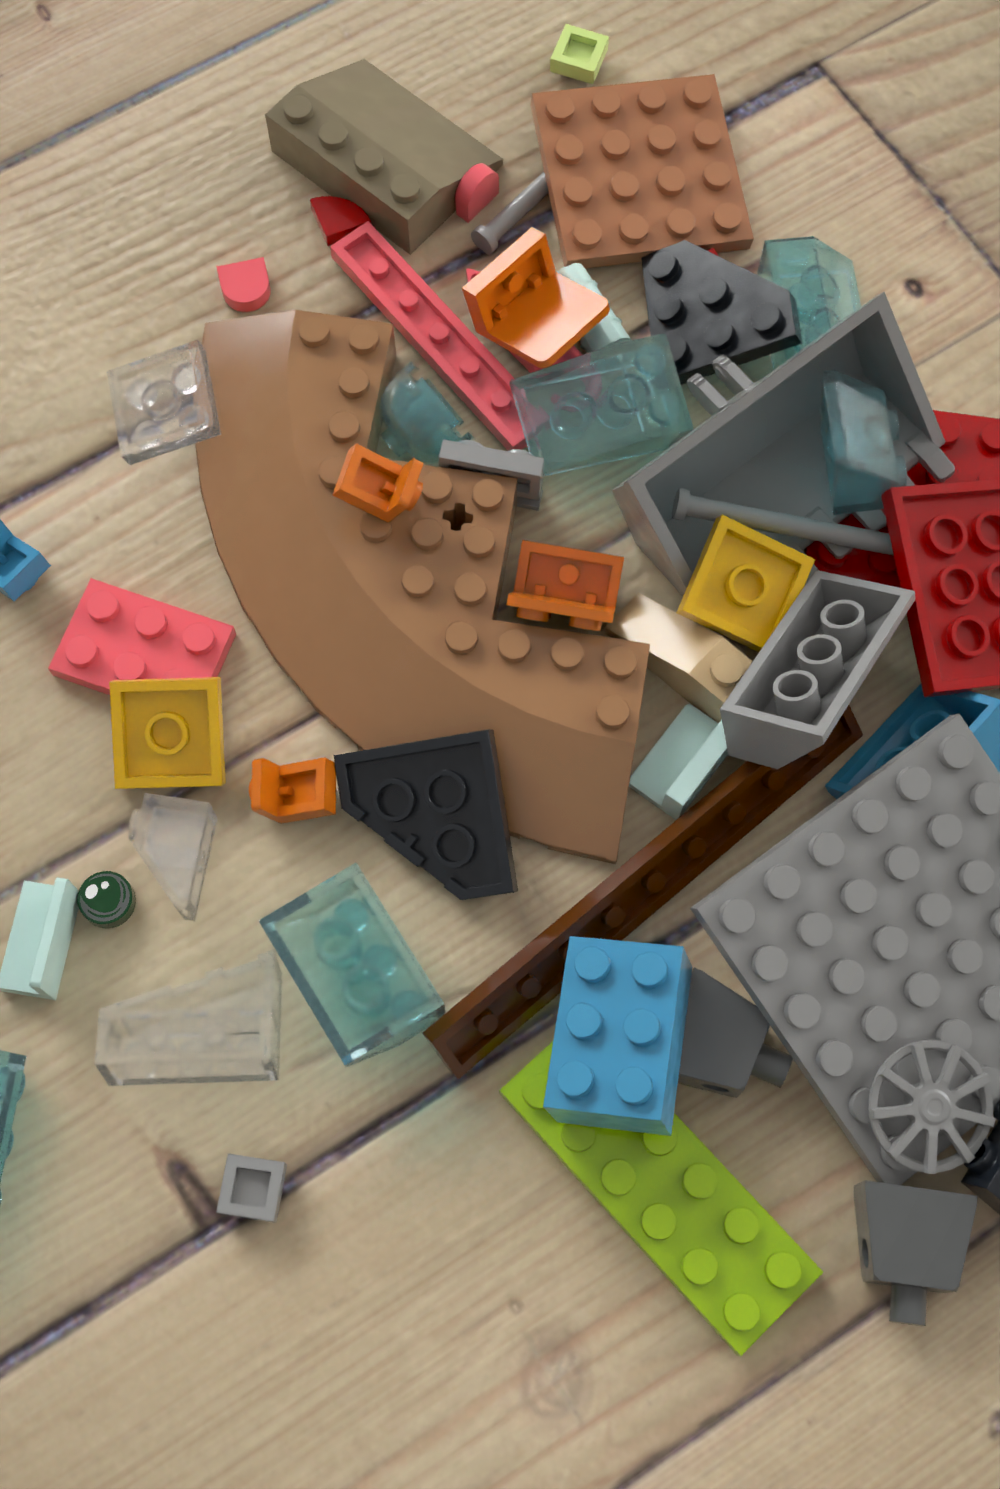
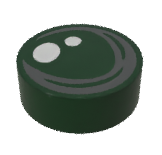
M101 871L91 875L83 882L78 892L77 902L80 912L91 924L99 928L109 929L122 925L131 917L136 905V895L133 887L122 875L113 871Z

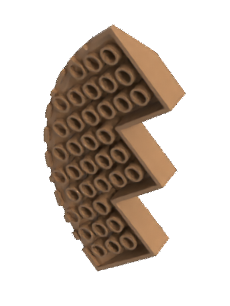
M288 310L205 323L195 380L194 439L201 494L218 555L229 576L240 605L263 639L266 648L277 665L295 682L313 708L334 728L337 727L350 738L360 751L487 729L494 730L510 836L520 839V836L548 846L547 849L616 864L635 751L650 644L497 620L517 508L518 478L423 464L418 481L423 483V489L416 505L411 511L404 510L390 522L377 518L332 495L348 450L357 443L376 453L396 360L394 326L392 323L302 310ZM391 460L401 466H404L408 463L404 461Z

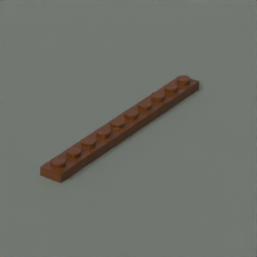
M848 705L822 746L779 769L750 761L742 764L422 1032L448 1070L457 1079H460L561 993L570 936L622 941L859 740L863 733L850 705Z

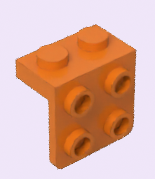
M533 227L527 230L462 287L476 332L539 368H548L610 312L609 303L605 297L556 272L546 234Z
M522 540L514 591L508 594L506 605L518 607L516 617L548 622V619L551 618V613L570 616L569 626L600 631L602 622L613 623L624 557Z

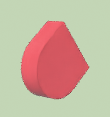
M484 163L471 167L462 177L456 189V215L469 223L499 194L498 173Z
M264 257L216 266L222 294L228 306L240 312H251L266 304L270 297L271 288Z

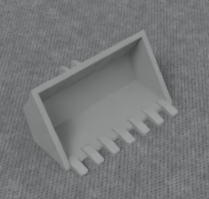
M882 292L856 311L850 313L767 376L754 383L724 354L712 361V365L717 377L735 395L728 401L701 374L693 375L687 380L690 392L711 417L615 487L612 492L637 546L683 596L714 521L685 516L683 521L672 519L673 504L678 488L690 490L691 496L837 524L852 514L866 529L879 531L886 526L887 521L886 516L872 500L874 496L885 488L888 490L890 487L914 486L915 484L907 476L906 472L918 463L938 482H944L954 474L955 466L939 448L945 444V439L885 292ZM756 530L805 554L803 550L814 542V540ZM821 542L836 559H842L852 551L850 547ZM814 564L812 566V569L810 571V574L807 578L805 585L807 584L813 573L816 570H818Z

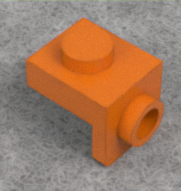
M356 443L348 450L332 495L377 518L390 522L404 510L411 511L416 505L423 489V483L418 481L423 462L413 458L407 464L401 466Z
M324 757L279 766L265 758L253 760L252 779L249 783L251 809L280 824L336 815L335 762Z

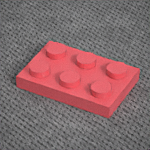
M91 578L48 669L55 677L110 695L109 682L113 680L218 677L236 637V631L232 625Z

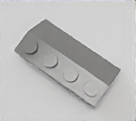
M816 570L720 708L728 756L779 769L822 746L916 599L915 591Z

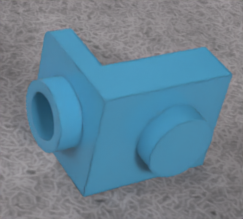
M0 519V592L12 601H15L24 592L31 589L36 584L38 578L51 565L39 551L14 536Z

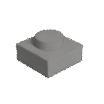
M228 1154L216 1213L277 1223L287 1164L280 1161Z

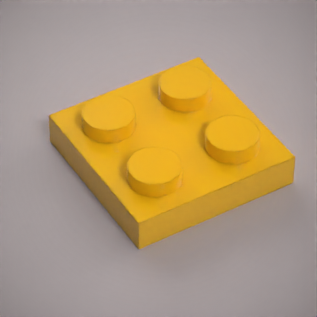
M722 514L714 521L676 613L760 652L804 588L815 559Z
M221 677L133 679L109 682L115 789L223 786L226 783Z

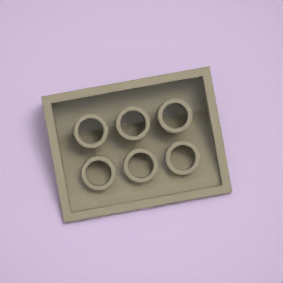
M365 59L296 85L265 114L273 153L329 195L347 199L358 205L368 215L371 224L376 230L410 255L456 211V189L462 177L471 167L484 163L496 172L503 165V158Z

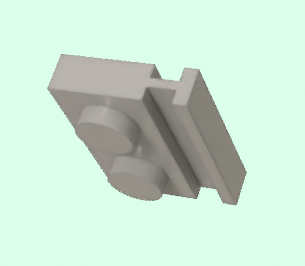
M443 439L439 454V467L518 478L517 507L539 511L543 493L544 458L535 457L530 452L521 449L503 451L484 447L472 440L455 442Z

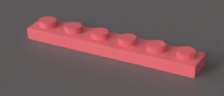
M369 221L330 246L332 259L507 450H522L551 429L552 418Z

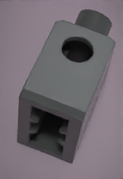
M695 967L691 975L678 1084L737 1098L744 1091L749 1077L752 1075L781 1088L793 1058L791 1055L763 1043L770 1025L759 1008Z
M867 1180L854 1185V1204L863 1282L891 1286L890 1322L926 1326L927 1291L937 1293L957 1292L974 1222L978 1196Z

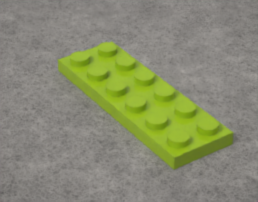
M552 1041L499 1090V1094L737 1356H742L823 1274V1271L675 1113L671 1136L557 1122L543 1107L553 1046Z

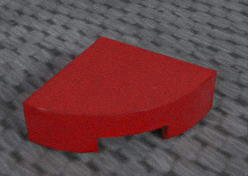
M321 196L310 199L311 210L327 246L333 245L367 221L371 223L365 211L347 199L335 196Z

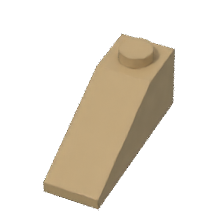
M637 593L614 617L613 623H608L604 627V632L611 638L649 643L647 668L690 704L717 723L722 719L720 708L753 662L724 637L640 593Z

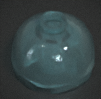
M410 361L392 377L383 390L380 398V416L387 429L380 435L398 457L408 452L421 462L439 463L443 439L458 442L460 440L475 441L476 438L471 431L467 432L464 436L461 435L455 426H460L464 423L462 418L429 379L424 380L421 377L417 381L412 376L419 368Z

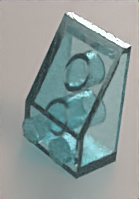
M666 333L619 342L512 379L509 383L528 451L535 457L544 458L543 477L667 450L694 429Z

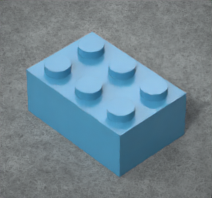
M569 937L543 1107L557 1122L671 1136L692 975V965L683 946Z

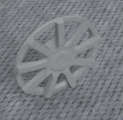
M921 1040L905 1045L886 1059L872 1083L869 1096V1117L873 1132L881 1147L891 1158L915 1171L936 1174L954 1169L963 1163H969L975 1158L974 1154L982 1146V1142L986 1139L990 1127H994L995 1124L993 1096L989 1084L992 1081L979 1063L968 1052L957 1045L938 1040ZM924 1050H937L947 1053L945 1063L936 1081L932 1080ZM910 1054L914 1058L920 1082L911 1085L891 1070L900 1060ZM958 1061H961L974 1078L955 1089H949V1084ZM884 1080L890 1082L906 1094L904 1105L878 1107L880 1090ZM979 1090L980 1113L957 1107L956 1103L959 1099ZM907 1116L911 1124L891 1143L882 1128L880 1119ZM958 1118L978 1123L974 1134L967 1144L953 1126V1119ZM921 1130H924L926 1133L923 1161L912 1159L902 1153ZM943 1131L957 1153L937 1161L938 1133Z

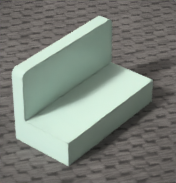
M685 705L630 776L629 787L677 820L684 814L728 756L722 719L717 723L693 705Z
M57 877L54 885L24 880L0 971V990L2 992L56 1000L79 909L77 902L79 890L69 879Z

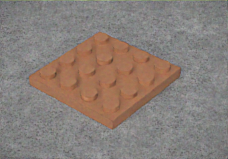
M715 74L532 93L530 106L564 267L573 263H580L587 269L642 262L641 257L683 240L705 250L714 248L717 253L750 249L754 237Z

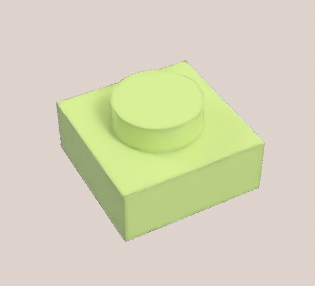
M565 24L550 58V72L593 84L608 51L609 36Z

